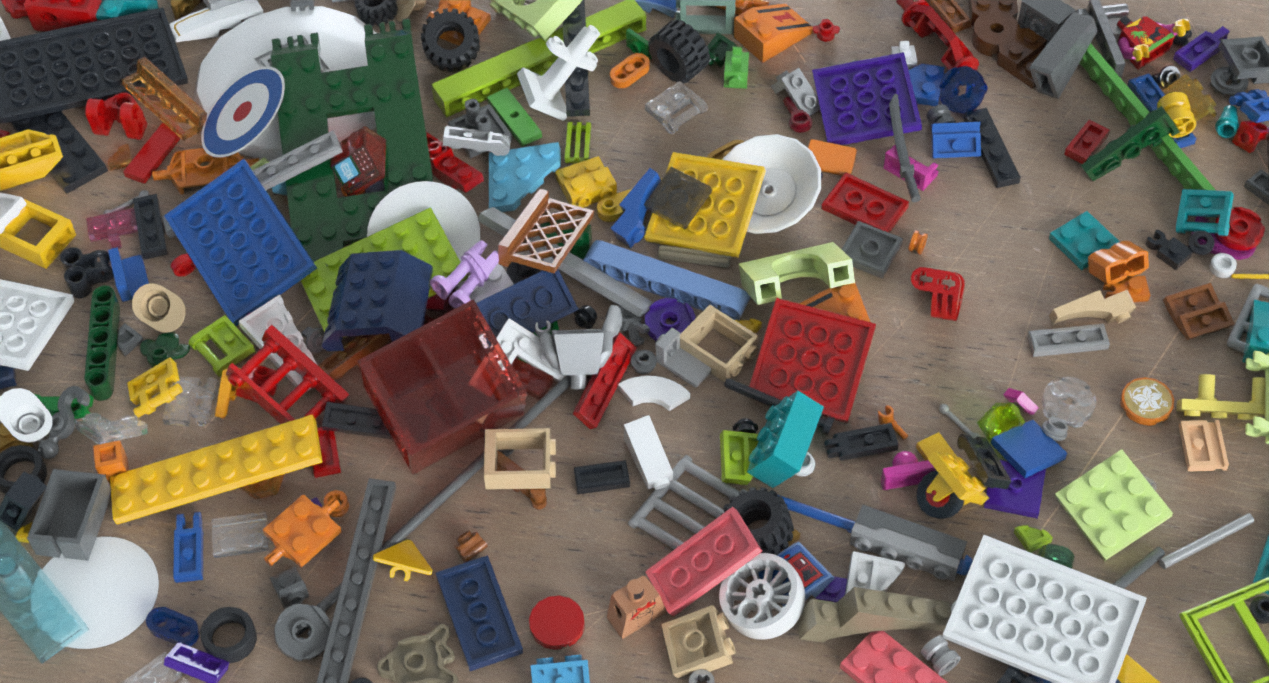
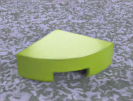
M1028 525L1015 527L1013 532L1026 551L1030 553L1052 543L1053 537L1047 531L1032 528Z

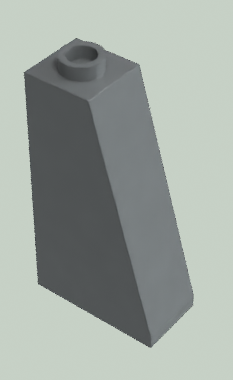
M1073 12L1031 64L1030 71L1039 93L1057 99L1060 98L1097 33L1095 20L1090 15Z

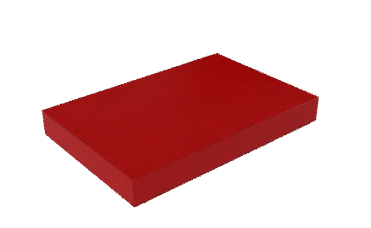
M845 172L823 201L821 209L854 225L860 221L890 233L907 210L909 201Z

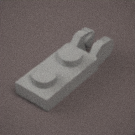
M451 126L445 127L443 146H449L452 149L467 148L476 152L491 151L496 156H505L510 151L511 141L505 134Z

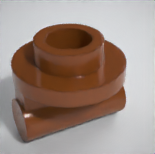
M470 530L456 539L458 544L455 546L465 563L488 547L478 532L471 533Z

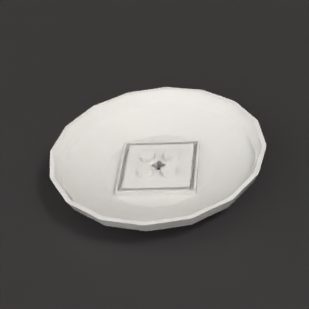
M314 6L313 10L305 7V10L300 11V7H296V11L292 12L291 7H283L248 18L222 35L200 65L193 101L202 125H204L205 119L215 101L231 83L253 69L272 67V39L279 38L282 48L288 47L287 38L293 36L294 44L298 46L297 35L304 37L305 44H311L310 34L318 32L321 47L320 64L322 73L368 66L364 42V25L366 24L356 16L323 6ZM374 111L327 118L329 132L333 130L336 133L342 150L348 148L376 128ZM276 113L271 123L255 141L239 151L240 154L253 158L259 157V160L266 158L269 162L282 156L278 113Z

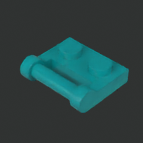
M1182 189L1176 232L1185 234L1186 232L1206 231L1208 233H1218L1219 236H1228L1229 220L1234 198L1233 192ZM1188 216L1219 217V223L1187 222Z

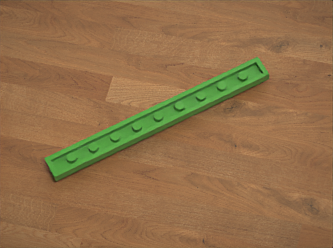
M1090 43L1079 64L1084 67L1089 73L1090 78L1095 80L1103 93L1115 104L1116 109L1126 117L1131 126L1138 124L1150 112ZM1169 134L1161 138L1162 143L1155 147H1152L1151 144L1149 145L1157 158L1163 161L1170 173L1179 180L1184 189L1215 190Z

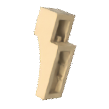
M1128 289L1105 299L1101 291L1098 290L1054 308L1049 317L1053 324L1084 317L1106 319L1107 323L1116 320L1118 324L1130 319V314L1136 309V306Z

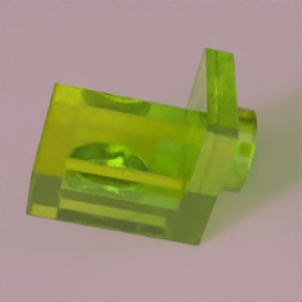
M995 403L977 424L991 443L992 437L1010 430L1012 426H1022L1025 420L1021 416L1019 408L1013 403Z

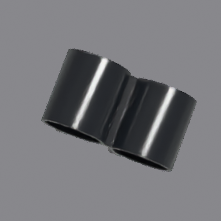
M72 247L65 249L60 255V260L65 270L64 279L74 298L87 297L92 291V285L108 282L114 277L113 270L109 265V253L105 250H96L83 255L80 249Z

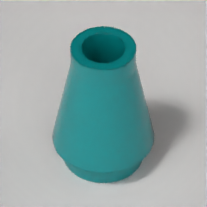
M1233 105L1224 107L1221 116L1215 124L1217 133L1223 138L1235 136L1240 126L1237 115L1238 110Z

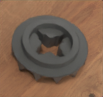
M1230 67L1218 68L1213 71L1210 77V86L1214 87V92H1221L1222 96L1226 94L1234 96L1238 92H1244L1248 87V79H1236ZM1229 79H1232V83L1230 85H1226V82L1229 81Z

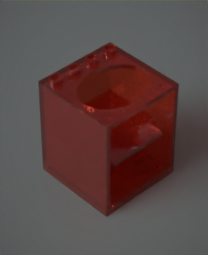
M474 299L357 361L362 385L412 475L484 437L485 429H498L524 415L527 391ZM487 337L493 346L491 348L486 341ZM501 360L505 367L504 370L501 369L498 361Z

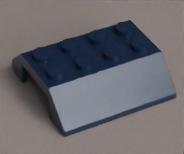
M402 250L351 254L338 269L335 283L337 287L333 292L329 317L327 319V324L329 325L325 329L322 342L323 349L326 351H344L345 347L341 340L345 336L388 333L394 347L420 345L430 280L433 272L432 265Z

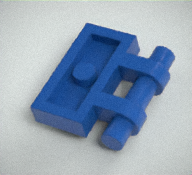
M1253 89L1248 93L1238 92L1229 98L1231 105L1241 106L1240 110L1247 115L1250 121L1255 123L1269 121V97L1265 90Z

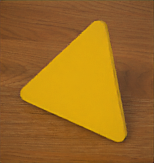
M405 540L374 554L372 558L376 562L392 565L389 573L392 578L397 570H403L405 572L404 581L410 579L412 571L431 575L433 571L411 540Z

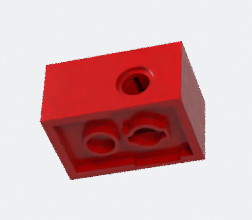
M26 0L24 6L33 30L46 32L97 21L96 13L102 0Z

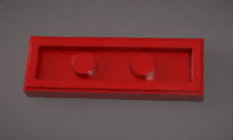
M162 123L123 171L125 177L146 184L152 176V171L157 170L183 137V131Z

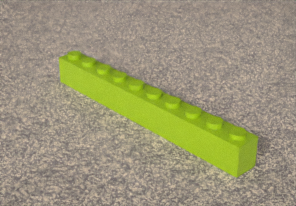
M635 0L622 1L586 17V27L592 25L600 33V36L594 41L587 52L595 53L625 40L626 30L629 28L637 34L646 30V13ZM563 27L554 31L546 40L539 37L431 84L435 103L447 118L465 110V102L469 99H476L478 103L486 101L488 96L505 88L511 90L520 86L521 83L517 73L522 68L541 76L544 75L558 59V56L548 49L546 42L550 37L553 38L554 36L559 37L563 41Z

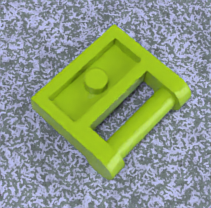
M226 315L189 339V345L193 350H198L212 365L213 371L218 377H222V371L227 369L231 363L236 365L256 352L254 345ZM211 339L226 357L220 360L205 344L206 341Z

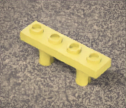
M1200 374L1198 398L1177 400L1176 411H1183L1184 416L1200 417L1201 413H1211V418L1224 419L1227 418V414L1238 415L1237 419L1253 420L1254 416H1264L1265 419V378H1252V401H1249V403L1217 401L1214 398L1215 375Z

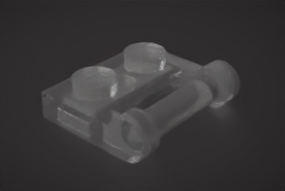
M681 81L645 104V111L659 121L669 134L678 131L679 126L698 113L703 114L708 110L706 102ZM687 105H693L691 108H689L687 111H685L675 119L671 118L672 115H674Z

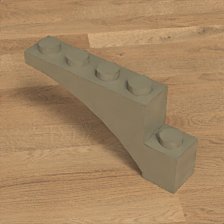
M853 587L838 602L811 599L804 606L803 612L797 621L800 640L824 643L834 638L874 631L906 629L944 631L952 612L950 602Z

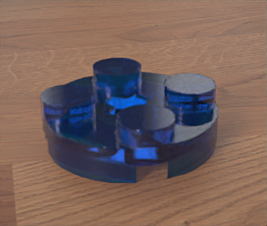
M968 66L954 67L948 70L941 79L939 86L941 89L940 100L950 111L964 114V112L975 110L981 104L988 87L984 82L983 76L976 69ZM960 85H962V86H965V85H966V92H965V94L959 95V93H960L959 86H960Z

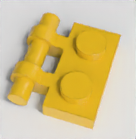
M172 358L166 359L127 382L130 400L136 406L139 405L133 409L138 418L144 414L150 415L156 411V407L165 402H172L178 394L183 392L180 384L176 383L179 381L176 362Z

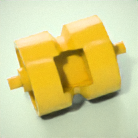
M1172 92L1166 94L1158 101L1157 109L1162 106L1180 131V133L1174 136L1169 134L1170 137H1183L1195 129L1196 121L1191 112L1186 94Z

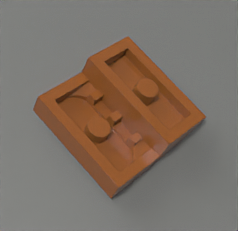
M1211 283L1168 295L1163 299L1172 320L1187 340L1235 325L1226 303L1219 302Z

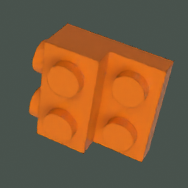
M440 0L439 8L436 10L441 14L443 9L448 8V12H452L454 8L458 9L459 14L462 11L467 13V17H471L474 20V25L477 26L479 35L491 21L490 13L472 7L470 0ZM431 11L428 17L434 18V11ZM447 31L439 37L459 46L464 40V36L457 31Z

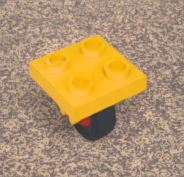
M934 451L927 458L937 471H932L923 477L916 493L917 502L921 510L928 516L937 519L951 518L960 511L964 501L982 505L989 499L983 491L986 489L983 483L978 478L970 475L967 471L969 466L960 457L955 458L948 453L942 454Z

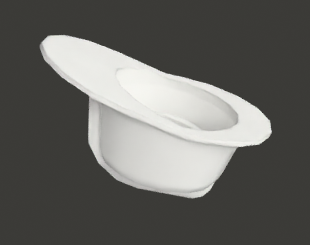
M22 388L11 389L0 397V421L15 438L23 442L43 441V438L50 432L52 427V416L32 392Z

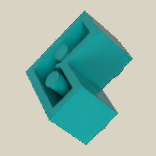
M102 0L96 13L97 21L135 14L159 9L157 0Z

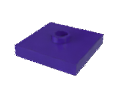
M1000 460L1011 479V483L1007 489L987 487L986 494L989 499L984 503V508L1038 519L1046 469L1024 478L1008 461Z

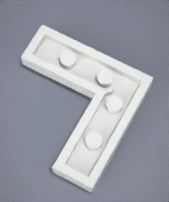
M508 319L467 385L490 398L516 356L557 382H560L565 375H561L559 370L551 367L543 355L539 337L511 319Z

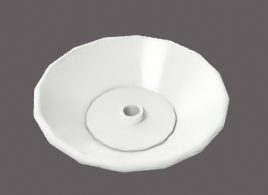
M778 134L756 136L736 145L722 159L764 166L766 170L747 232L753 234L778 232L798 223L813 208L821 190V168L813 152L797 139ZM769 190H773L770 194L766 193Z

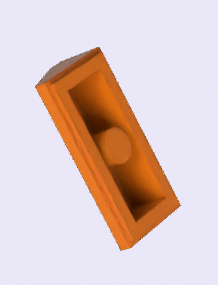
M814 139L810 140L808 149L813 152L822 172L841 176L845 172L852 174L857 149Z

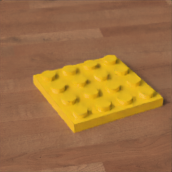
M673 152L644 236L646 242L691 248L738 258L766 172L764 166Z

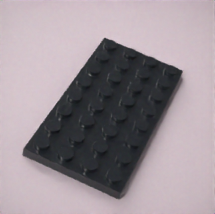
M164 8L0 41V118L2 124L86 106L90 98L105 101L119 93H129L132 96L188 84V77Z

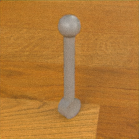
M143 190L135 198L148 196L149 192ZM133 199L112 210H105L103 216L106 219L112 218L113 214L132 205Z
M941 404L939 406L940 413L946 414L966 434L971 435L972 438L981 437L978 433H973L950 412L948 405Z

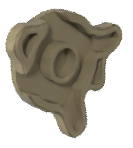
M440 624L426 635L411 636L400 640L392 653L389 652L385 658L378 662L377 670L379 675L390 679L393 683H459L457 675L444 667L455 659L453 650L446 644L450 637L449 627L445 624Z

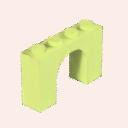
M490 0L491 3L489 5L497 13L501 12L509 21L513 20L521 29L525 28L534 38L538 35L546 40L582 0H537L529 5H524L526 0Z
M834 242L739 263L742 287L757 305L773 302L776 298L782 299L780 283L794 278H819L830 288L855 283L852 259Z

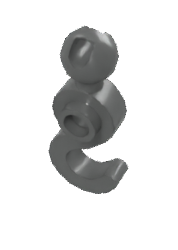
M68 387L60 395L58 400L59 412L52 416L50 436L38 445V452L42 458H54L59 452V440L66 439L74 431L75 418L71 410L72 401L77 398L78 403L84 406L89 405V394L80 387Z

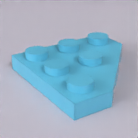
M559 142L510 149L509 153L505 156H496L489 152V208L494 207L501 212L513 211L521 205L520 201L528 193L532 194L544 183V178L551 171L555 172L561 167Z

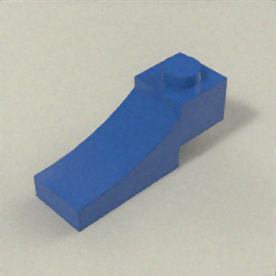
M651 168L619 204L624 213L611 227L616 238L630 248L643 238L646 231L643 222L647 208L656 191L662 185L658 173Z

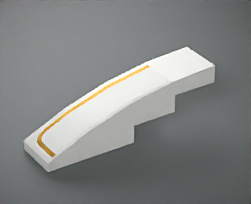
M243 0L210 11L207 7L182 17L169 25L175 42L213 38L219 36V30L235 28L241 24V20L263 14V9L257 0Z

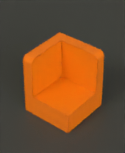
M120 440L93 446L95 468L98 474H105L108 483H110L111 476L129 471L128 458Z

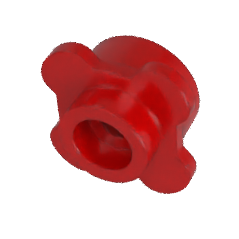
M823 19L819 25L813 26V33L817 34V38L824 42L833 40L835 34L840 32V27L833 25L829 19Z

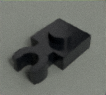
M1156 230L1153 237L1156 240H1153L1151 237H1148L1145 245L1149 249L1158 250L1156 257L1175 270L1192 257L1193 251L1175 237L1167 240L1165 234L1160 230Z

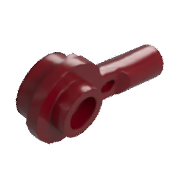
M791 97L784 98L783 103L791 115L789 119L790 129L798 133L810 130L812 119L809 114L801 109L798 110Z

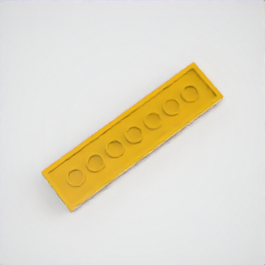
M309 415L111 476L110 487L112 489L111 502L114 522L118 525L322 463L317 424L314 416Z

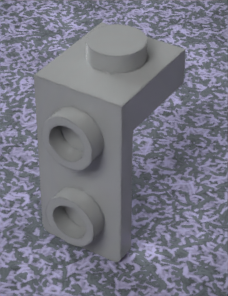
M800 68L791 73L786 70L776 77L777 82L771 86L775 94L786 89L798 110L801 109L807 112L809 116L820 110L818 97Z
M671 328L666 334L659 336L655 343L657 362L693 387H698L711 373V368L680 348V332L674 328Z

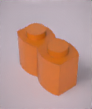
M1131 241L1118 242L1110 249L1098 250L1088 257L1089 273L1106 284H1116L1127 276L1139 275L1149 268L1148 252Z

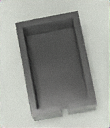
M53 469L27 537L36 555L60 558L62 553L68 559L89 560L111 498L112 489L105 474Z

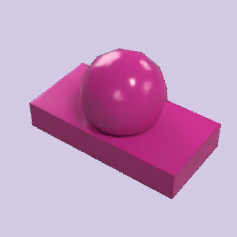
M902 451L893 458V467L883 468L881 486L883 490L918 485L925 475L937 470L929 460L918 462L915 454L909 451Z

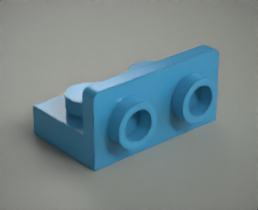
M582 655L565 656V662L554 663L553 657L536 659L537 665H531L532 683H590L588 660H582Z

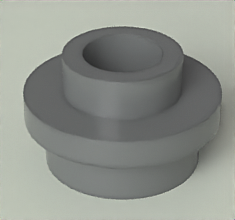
M639 350L631 357V365L639 374H649L656 367V356L649 350Z

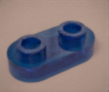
M157 607L151 610L146 617V625L152 635L175 645L180 642L191 646L199 639L200 629L197 622L193 618L172 609ZM166 622L164 626L158 627L160 623ZM185 632H190L188 636L182 637Z

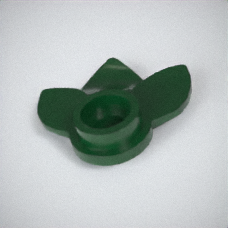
M176 332L162 333L156 340L145 339L140 345L141 354L147 357L148 364L152 368L168 358L173 360L183 358L191 349V346L188 344H179V336Z

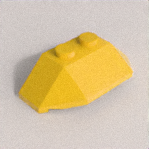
M28 129L0 138V191L45 177L63 157L56 135H47Z

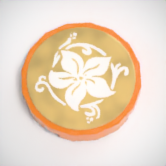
M1137 378L1127 383L1123 389L1120 405L1130 420L1141 425L1152 426L1169 418L1174 408V397L1171 390L1164 383L1152 378Z

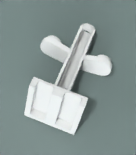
M594 26L583 27L568 47L565 46L559 37H550L546 45L553 54L558 56V59L544 75L541 76L525 68H522L517 73L531 108L562 121L567 118L566 105L560 89L576 66L590 71L596 68L597 57L593 53L587 52L594 41L600 36L599 31Z

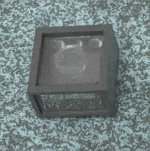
M1022 0L1018 24L1020 28H1030L1045 38L1047 45L1073 12L1075 13L1076 10L1061 0Z

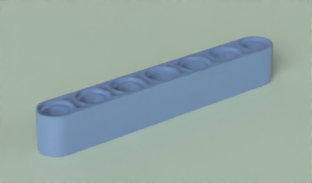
M601 240L593 242L583 261L619 282L665 298H675L677 302L682 304L685 302L691 307L702 311L709 305H712L733 320H740L750 300L749 294L741 288Z

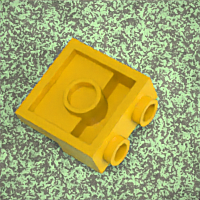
M599 156L555 171V178L569 204L585 208L599 202L603 198L617 194V183L608 166L604 167Z

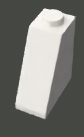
M648 415L624 424L625 443L647 489L654 487L655 490L668 486L670 484L669 481L673 480V471L650 416Z

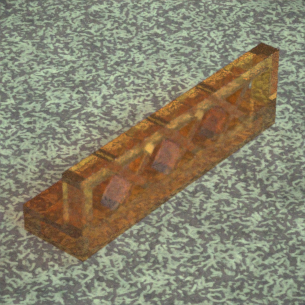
M146 57L137 60V72L124 78L122 85L183 141L202 131L204 122L207 120V112ZM140 79L146 85V88L135 87L132 83ZM147 95H156L161 98V102L151 101L147 98ZM163 109L174 110L177 116L166 115ZM178 123L189 124L192 128L184 131L178 126Z

